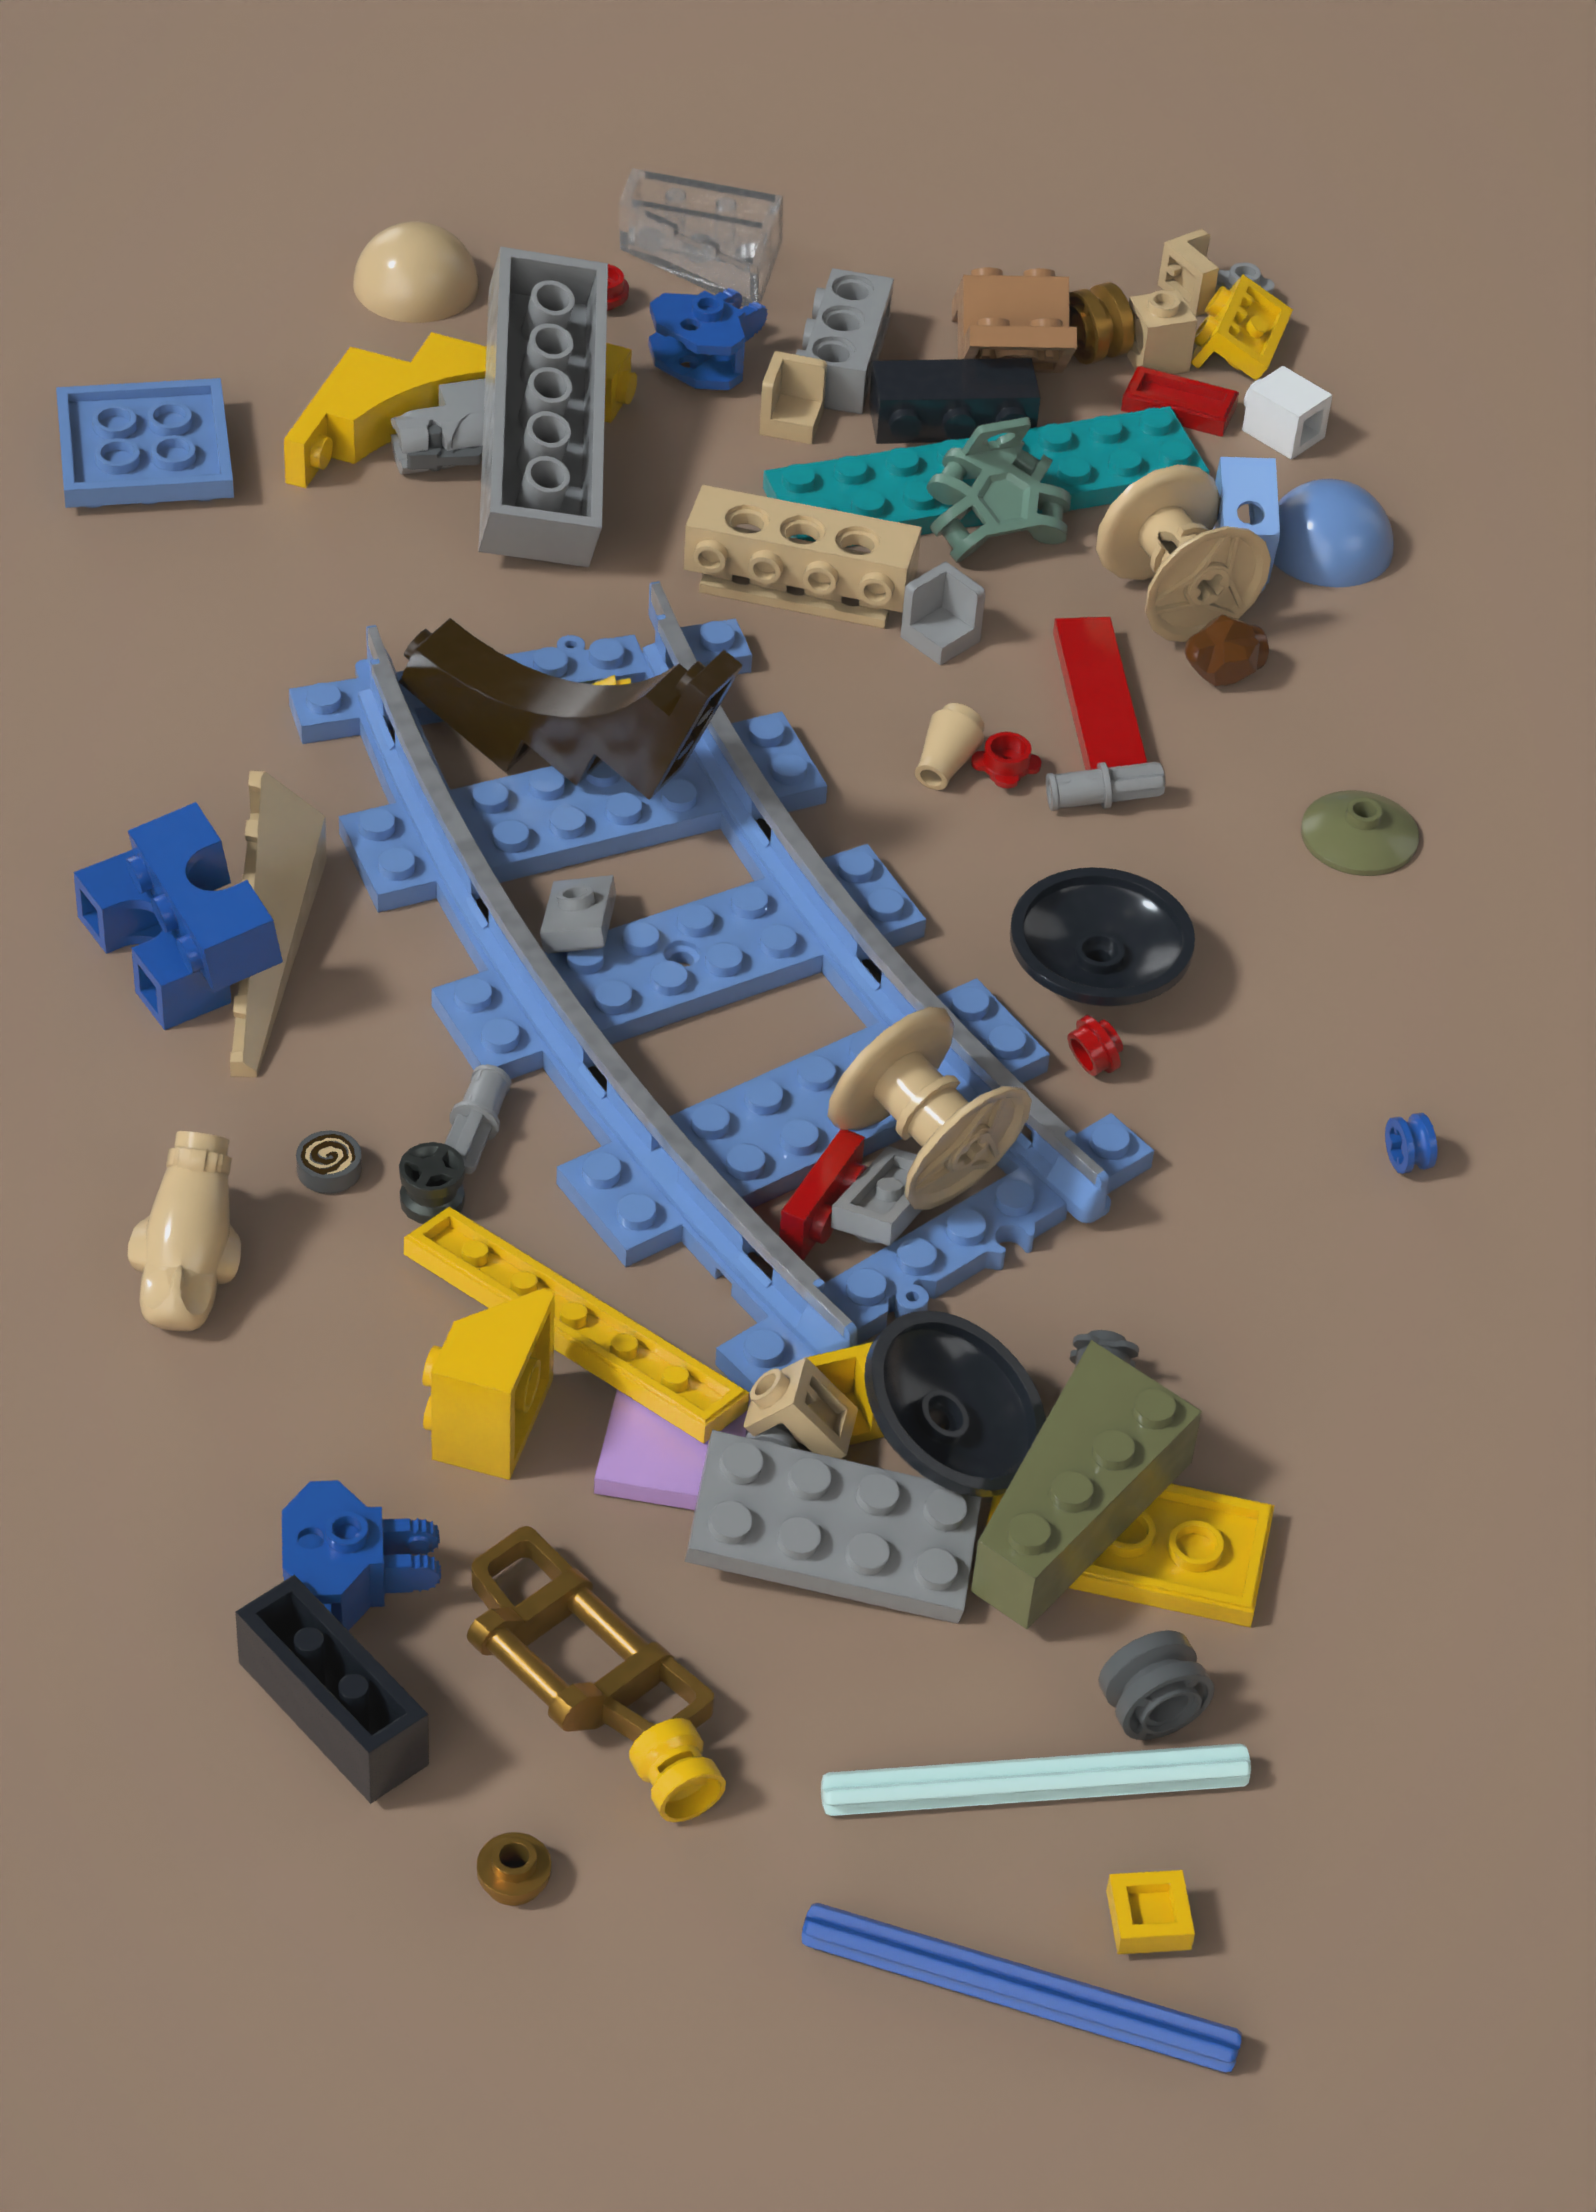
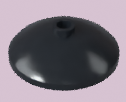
M1090 867L1058 872L1031 886L1014 907L1010 926V943L1021 967L1046 989L1078 1003L1115 1007L1150 1000L1174 987L1186 974L1191 964L1195 946V933L1192 921L1181 903L1158 884L1126 871Z
M917 1311L902 1315L887 1325L870 1346L866 1357L864 1375L868 1402L879 1429L901 1459L923 1477L954 1492L977 1497H992L1005 1494L1046 1421L1043 1404L1033 1381L1010 1350L978 1325L956 1315L938 1311Z

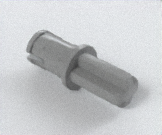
M1105 762L1098 763L1097 769L1046 774V793L1051 811L1092 804H1101L1103 809L1111 808L1112 802L1158 797L1164 794L1165 790L1164 770L1161 763L1158 762L1109 768Z
M480 1065L474 1069L470 1085L463 1100L455 1104L450 1112V1123L452 1126L444 1144L456 1149L463 1157L465 1174H472L475 1171L487 1141L494 1138L500 1128L498 1114L503 1100L511 1087L512 1081L509 1075L503 1069L494 1065Z

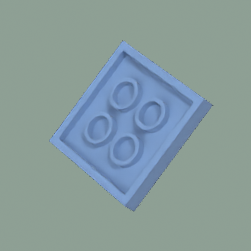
M221 378L56 387L65 508H97L105 505L138 503L150 505L158 502L210 501L213 499L234 498Z

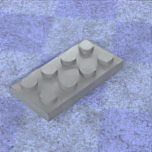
M712 1430L707 1446L685 1562L959 1624L965 1608L981 1497L954 1492L926 1478Z

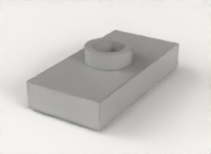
M613 875L553 881L540 931L544 952L549 954L598 949L605 946L617 895Z

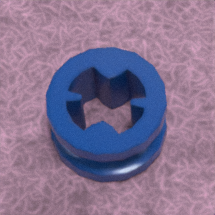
M1414 1113L1409 1117L1408 1122L1402 1117H1393L1387 1121L1385 1128L1386 1149L1390 1162L1398 1173L1411 1172L1415 1164L1420 1169H1430L1435 1166L1438 1146L1433 1125L1427 1115L1424 1113Z

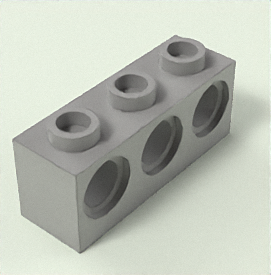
M832 268L826 289L817 288L813 303L812 319L807 318L802 343L803 350L797 349L796 355L826 361L827 373L824 408L863 414L870 390L872 361L879 360L890 323L894 278Z

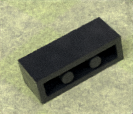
M1032 358L872 361L869 408L876 444L939 443L952 439L970 438L978 426L1024 417L1029 418L1030 428L1037 427L1041 397Z
M295 1575L235 1611L239 1664L370 1804L429 1765L428 1713Z

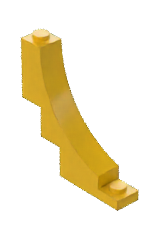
M431 332L411 362L350 346L284 438L285 483L306 488L318 470H324L327 467L331 458L356 464L373 451L390 443L391 435L397 434L396 430L392 427L391 418L401 416L411 410L439 406L440 384L484 379L486 374L487 346ZM606 343L604 422L609 423L613 421L623 404L628 405L631 403L637 386V374L631 372L632 349Z

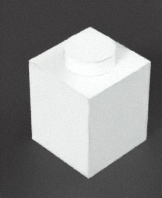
M1281 366L1263 379L1253 382L1247 390L1244 398L1246 409L1242 431L1292 460L1325 438L1332 394L1285 366Z

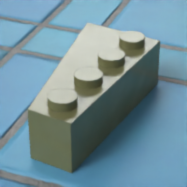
M1091 1340L978 1540L971 1592L1025 1629H1028L1192 1463L1202 1411Z

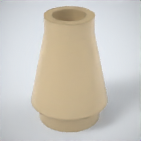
M950 703L931 716L921 759L915 770V776L922 785L933 790H943L955 773L982 746L984 742V722L976 711L963 704Z

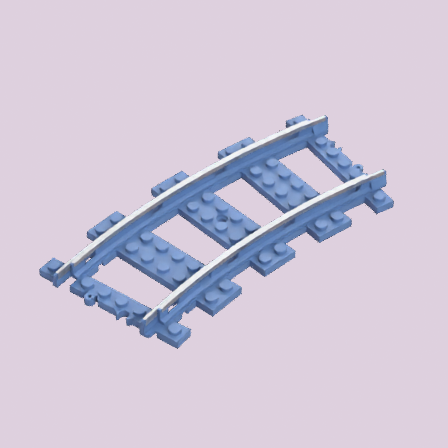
M659 581L651 582L649 585L648 615L655 629V643L643 647V653L634 634L598 639L590 645L588 650H585V642L582 638L567 635L557 641V648L546 647L539 650L505 655L524 666L547 675L585 684H592L612 675L616 676V680L631 678V683L641 682L658 676L679 663L687 670L697 661L707 666L723 650H726L743 665L738 674L750 673L752 668V653L736 619L711 621L704 624L680 627ZM376 625L366 627L367 659L356 663V678L289 689V707L302 744L360 735L389 802L388 805L339 816V835L377 912L437 899L458 938L479 971L477 974L432 988V1008L473 1070L480 1065H494L503 1069L510 1079L543 1068L581 1121L602 1146L557 1166L556 1184L625 1267L682 1242L715 1279L724 1275L732 1284L731 1296L757 1324L716 1347L715 1365L732 1382L748 1391L749 1395L755 1382L771 1369L777 1368L781 1370L804 1357L857 1346L886 1327L887 1315L890 1312H894L897 1319L911 1312L927 1311L929 1298L935 1299L985 1268L1002 1270L1006 1249L1000 1243H1016L1025 1252L1030 1253L1033 1248L1034 1238L1066 1220L1067 1211L1082 1223L1095 1222L1110 1210L1111 1199L1107 1194L1151 1168L1154 1150L1112 1113L1076 1134L1022 1084L1048 1071L1050 1054L977 978L936 996L893 948L925 937L926 918L868 844L821 858L788 812L826 803L827 784L782 711L731 723L720 705L685 766L649 800L604 761L577 786L553 766L450 790L421 726L444 722V720L399 683L404 671L396 672L392 659L382 643ZM389 730H395V743ZM757 819H764L772 829L771 841L768 840L756 822ZM721 829L754 880L753 882L609 929L603 948L549 954L542 950L500 884ZM479 898L483 900L489 910V923L475 902ZM862 960H868L881 976V985L863 965ZM679 962L689 964L690 966L684 967ZM821 972L867 1027L671 1116H668L611 1045ZM927 1007L945 1008L954 1022V1031L950 1049L938 1071L943 1076L954 1075L960 1081L956 1090L968 1102L981 1094L1002 1086L1020 1087L1026 1090L1032 1103L1025 1126L1031 1130L1033 1143L1020 1132L1017 1140L996 1164L1007 1174L1006 1176L896 1240L891 1246H886L825 1283L755 1213L753 1208L798 1188L840 1129L835 1127L827 1116L829 1100L841 1076L858 1054L885 1029L908 1014ZM596 1066L607 1079V1093L589 1071V1067ZM891 1115L881 1122L863 1129L850 1130L865 1137L863 1157L902 1139L895 1130L897 1121ZM754 1252L758 1257L761 1256L773 1267L772 1280L747 1256L749 1253Z

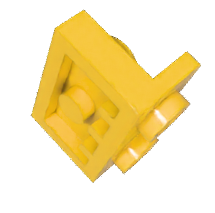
M1242 274L1230 290L1221 286L1209 301L1205 312L1209 315L1203 320L1195 333L1194 343L1197 344V347L1192 356L1191 364L1199 369L1215 351L1230 366L1243 371L1255 381L1258 380L1270 365L1293 309Z

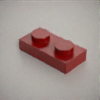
M848 1129L839 1130L781 1210L779 1237L802 1261L816 1242L824 1244L829 1239L834 1230L831 1228L832 1205L868 1168L862 1164L865 1137Z

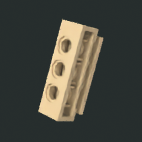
M702 485L685 527L684 570L703 573L699 583V593L885 629L891 610L903 613L905 587L915 579L918 569L922 527ZM740 524H751L760 528L761 531H755L735 526ZM798 534L807 535L814 538L816 541L812 542L797 538H791V536ZM860 545L868 548L871 552H863L845 547ZM733 575L750 578L749 584L743 585L733 582ZM787 586L804 589V595L788 593ZM842 596L858 599L859 606L843 604Z

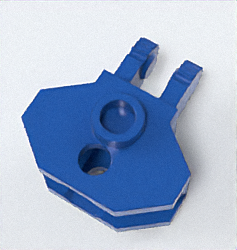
M732 288L724 289L723 292H719L716 295L705 290L698 295L663 293L650 302V314L656 332L649 336L648 346L654 366L695 389L731 390L743 381L745 342L751 339L755 333L758 334V331L762 330L767 320L768 309L754 301L752 304L749 303L748 306L740 309L743 301L742 295ZM689 362L690 368L684 367L681 364Z
M339 1480L310 1481L282 1510V1568L284 1581L295 1575L348 1631L370 1607H384L385 1594L411 1593L414 1590L419 1592L422 1590L429 1591L430 1588H435L436 1584H440L441 1565H439V1560L437 1561L435 1557H429L427 1554L434 1552V1549L438 1548V1543H440L438 1525H434L433 1521L429 1522L427 1519L420 1520L419 1518L416 1520H411L410 1518L382 1519V1507H367Z

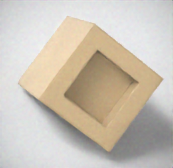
M779 351L774 352L762 384L759 435L812 444L824 413L826 361Z

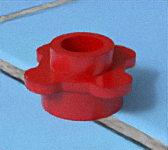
M999 732L991 735L986 740L984 751H977L972 755L971 765L977 771H985L997 786L1009 789L1016 787L1021 778L1027 774H1037L1041 770L1042 761L1039 756L1031 754V744L1025 737L1013 732Z

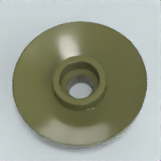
M1338 791L1320 797L1307 808L1301 824L1302 839L1310 853L1325 865L1352 875L1377 876L1394 872L1410 862L1416 853L1419 842L1418 827L1412 816L1402 806L1384 796L1365 791Z

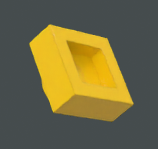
M1183 1870L1109 1874L1106 1893L1118 1955L1186 1951L1192 1949L1195 1931Z

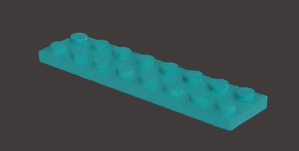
M1170 406L1148 408L1142 411L1111 416H1097L1092 419L1067 423L1047 424L1041 427L1030 428L1022 439L1025 442L1022 447L1023 450L1039 460L1043 454L1053 460L1040 483L1054 485L1068 491L1071 495L1069 511L1112 504L1130 484L1154 470L1179 464L1199 467L1207 474L1210 472ZM1002 433V434H998V435L992 436V437H990V438L987 439V440H988V442H989V441H995V440H997L1000 436L1005 435V434H1007V433ZM969 438L952 439L940 443L908 448H895L889 451L858 456H843L839 459L807 464H792L787 467L764 470L763 489L769 498L922 527L921 535L933 533L930 529L932 523L953 505L943 504L933 498L927 491V484L933 475L942 473L945 468L942 460L947 451L951 448L963 449ZM963 479V482L972 487L976 479ZM1037 508V513L1041 514L1042 511ZM973 510L960 520L965 528L984 525ZM798 534L791 536V538H797L812 542L816 541L814 538L807 535Z

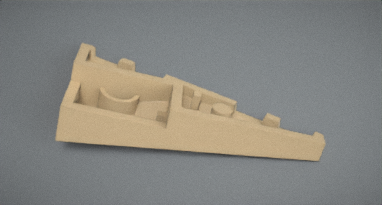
M249 771L250 819L246 820L245 827L247 849L242 882L248 880L273 918L283 962L239 981L238 995L234 996L233 1014L236 1018L232 1052H230L231 1077H257L327 861L325 815L265 771Z

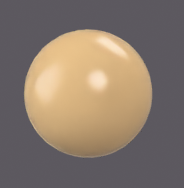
M420 221L395 224L373 237L359 256L353 280L355 295L367 309L387 319L409 323L433 322L452 317L465 310L474 301L479 288L476 266L465 245L446 229L435 224Z

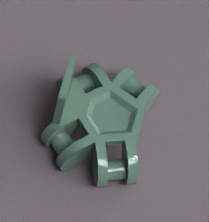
M1028 417L978 426L963 449L951 448L947 451L942 460L945 467L942 473L933 475L927 484V491L933 498L943 504L953 505L932 523L930 529L936 537L941 535L945 537L953 548L950 555L956 563L969 557L990 537L1027 530L1035 540L1041 543L1060 544L1066 541L1068 526L1062 519L1063 513L1070 510L1071 495L1061 487L1040 483L1053 460L1044 454L1039 460L1022 449L1025 443L1022 439L1031 427ZM1002 433H1007V434H1005V435L1000 436V437H999L997 440H995V441H989V442H988V440H987V439H989V438L992 437V436H995V435H998V434H1002ZM963 479H976L972 487L963 482ZM1037 508L1042 511L1041 514L1037 513ZM973 510L984 525L970 534L960 520Z

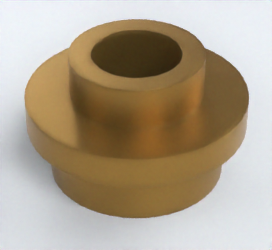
M519 1832L498 1835L490 1839L478 1854L477 1877L479 1883L495 1901L509 1906L526 1904L535 1899L550 1880L551 1857L549 1851L541 1841L531 1835ZM517 1861L525 1865L519 1868H509L503 1864Z

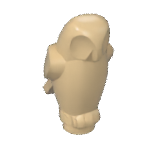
M178 1131L174 1148L168 1150L167 1169L156 1195L150 1216L141 1220L133 1229L128 1243V1259L136 1271L143 1273L140 1286L141 1313L144 1319L154 1327L183 1332L200 1328L212 1310L218 1284L230 1282L237 1273L241 1257V1241L239 1235L235 1233L230 1225L228 1176L230 1175L232 1158L227 1156L230 1141L227 1138L206 1133Z

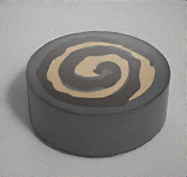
M320 1131L309 1135L297 1148L296 1164L298 1178L304 1186L319 1193L332 1194L349 1189L359 1180L362 1172L361 1148L359 1144L348 1134L339 1131Z

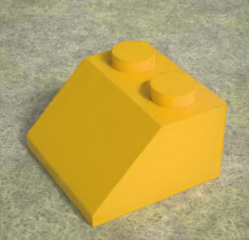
M539 1289L453 1322L443 1346L434 1345L431 1348L425 1362L422 1382L424 1386L431 1387V1395L428 1399L423 1418V1428L431 1431L432 1460L507 1480L511 1479L553 1381L554 1291Z

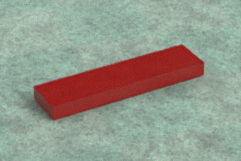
M1111 617L1055 618L1053 636L1085 770L1097 769L1098 763L1105 762L1108 768L1147 763Z

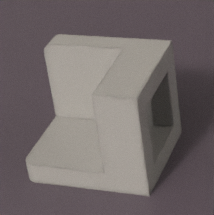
M946 561L919 576L905 587L900 637L937 664H944L980 642L985 602L984 588Z

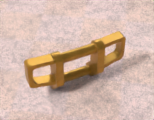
M522 1526L472 1562V1587L489 1610L476 1618L467 1632L468 1642L482 1655H494L548 1705V1716L563 1731L592 1730L607 1724L634 1742L644 1731L655 1724L647 1721L627 1707L661 1681L689 1703L688 1706L670 1719H688L697 1729L712 1717L714 1692L675 1661L674 1656L658 1642H646L592 1592V1582L578 1569L573 1568L532 1527ZM529 1558L552 1581L514 1607L492 1577L518 1559ZM571 1614H575L625 1661L595 1683H574L569 1686L527 1646Z

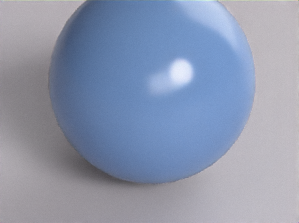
M1318 479L1297 486L1279 500L1280 535L1274 564L1286 574L1313 585L1351 587L1377 578L1389 567L1394 548L1393 531L1389 518L1376 498L1362 487L1339 479Z

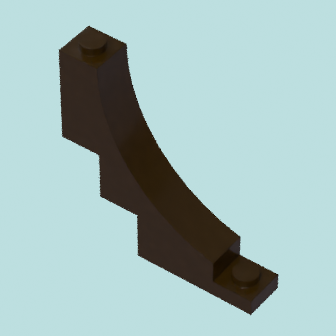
M449 618L433 633L424 629L412 640L404 652V656L409 661L399 683L505 773L527 752L533 749L577 786L604 761L650 800L685 766L743 665L726 650H723L707 666L697 661L687 670L679 663L666 672L641 682L623 685L578 683L550 676L518 663L477 639Z

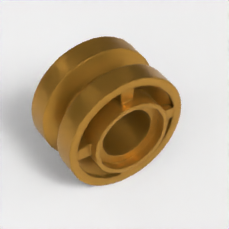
M1106 282L1095 285L1090 290L1080 289L1069 292V327H1077V349L1073 355L1078 361L1088 365L1102 361L1106 356L1113 358L1127 354L1133 346L1135 329L1132 311L1122 290L1116 284Z

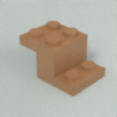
M991 267L973 269L971 275H963L952 299V322H958V359L1032 358L1035 373H1063L1077 349V327H1069V277L1055 276L1054 270L1044 268L1026 270L1023 272V276L1003 275L1001 269Z

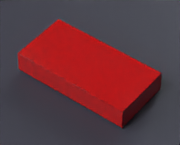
M1138 366L1123 394L1121 411L1130 413L1148 408L1170 406L1183 427L1223 437L1237 408L1239 392Z

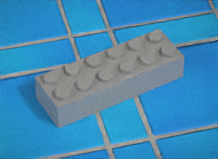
M500 247L489 286L478 552L589 567L602 529L608 263Z

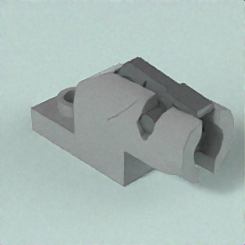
M485 378L440 384L439 406L411 410L401 416L391 418L392 427L397 432V434L391 435V442L399 473L403 475L429 470L439 471L459 465H478L481 463Z

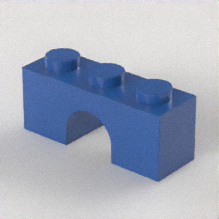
M197 802L128 830L134 856L126 859L129 874L141 894L150 891L154 898H151V905L163 931L168 933L175 930L179 938L176 939L179 953L191 974L200 970L213 992H216L283 962L274 920L248 880L227 889L214 891L230 884L231 880L222 841Z
M133 850L73 872L78 918L104 952L107 954L125 946L139 944L131 948L135 992L164 1030L231 1003L230 986L213 992L200 970L192 974L188 971L176 944V939L179 938L175 930L168 933L163 931L151 905V898H154L150 891L141 894L133 883L126 865V859L134 856Z

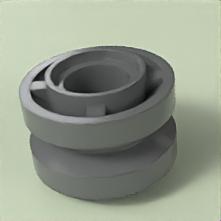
M1172 1630L1150 1633L1128 1643L1105 1663L1098 1679L1100 1689L1108 1703L1116 1708V1717L1127 1736L1136 1740L1157 1739L1180 1730L1195 1720L1207 1708L1214 1695V1684L1205 1668L1197 1663V1655L1189 1640L1184 1634Z

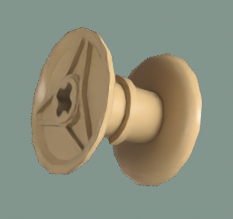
M1179 464L1154 470L1130 484L1110 505L1099 525L1096 551L1102 566L1119 578L1134 580L1153 578L1148 586L1145 612L1152 630L1167 641L1186 642L1211 620L1222 614L1239 619L1255 603L1268 580L1271 557L1266 541L1249 529L1229 526L1213 529L1217 522L1220 505V495L1214 478L1199 467Z
M927 1007L908 1014L885 1029L866 1046L838 1081L829 1100L827 1115L835 1127L845 1130H860L881 1122L891 1115L897 1121L895 1130L904 1141L912 1136L922 1147L908 1171L904 1192L905 1197L914 1209L930 1210L951 1201L973 1186L991 1170L1017 1140L1029 1118L1032 1103L1027 1091L1020 1087L1002 1086L981 1094L970 1102L956 1090L960 1081L954 1075L943 1076L938 1071L950 1049L954 1031V1022L945 1008Z

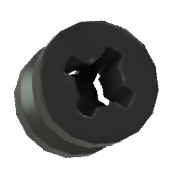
M437 1142L421 1143L410 1148L402 1156L399 1164V1175L402 1184L400 1189L402 1211L408 1218L424 1224L449 1206L460 1213L465 1203L463 1187L465 1166L463 1157L456 1149L447 1144Z

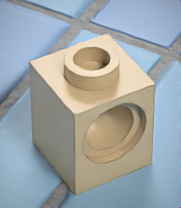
M1160 290L1151 294L1130 296L1129 305L1133 315L1135 335L1133 346L1126 355L1135 371L1138 366L1169 374L1190 372L1197 319L1180 291Z

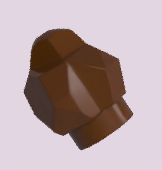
M1223 614L1211 620L1197 634L1191 636L1185 645V656L1191 666L1202 678L1215 687L1235 684L1248 677L1266 664L1269 655L1268 639L1262 628L1257 625H1249L1242 620Z

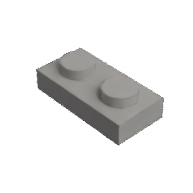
M887 1146L832 1205L831 1228L853 1234L858 1239L868 1243H882L891 1246L923 1210L914 1209L905 1197L904 1192L908 1171L917 1154Z

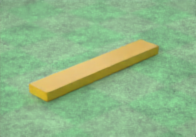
M450 1206L404 1237L405 1256L488 1308L539 1289L554 1291V1350L703 1444L710 1439L712 1430L721 1431L748 1410V1391Z

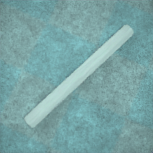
M1226 1744L828 1772L822 1777L821 1799L825 1814L838 1816L1244 1787L1249 1784L1251 1760L1245 1745Z

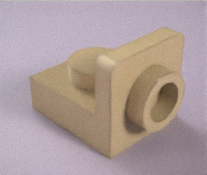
M1203 229L1164 242L1158 286L1163 290L1180 291L1195 317L1206 313L1205 309L1215 294L1219 267L1207 258L1210 234Z
M807 1357L781 1370L777 1368L771 1369L755 1382L750 1391L751 1400L743 1425L752 1436H756L783 1423L790 1430L792 1436L799 1443L805 1445L812 1453L838 1459L847 1456L858 1408Z

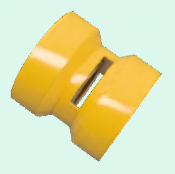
M684 1718L668 1719L655 1724L644 1731L634 1741L629 1750V1759L638 1776L653 1786L651 1789V1799L661 1817L669 1822L686 1821L704 1813L721 1798L726 1787V1781L715 1762L710 1758L703 1757L704 1742L690 1720Z

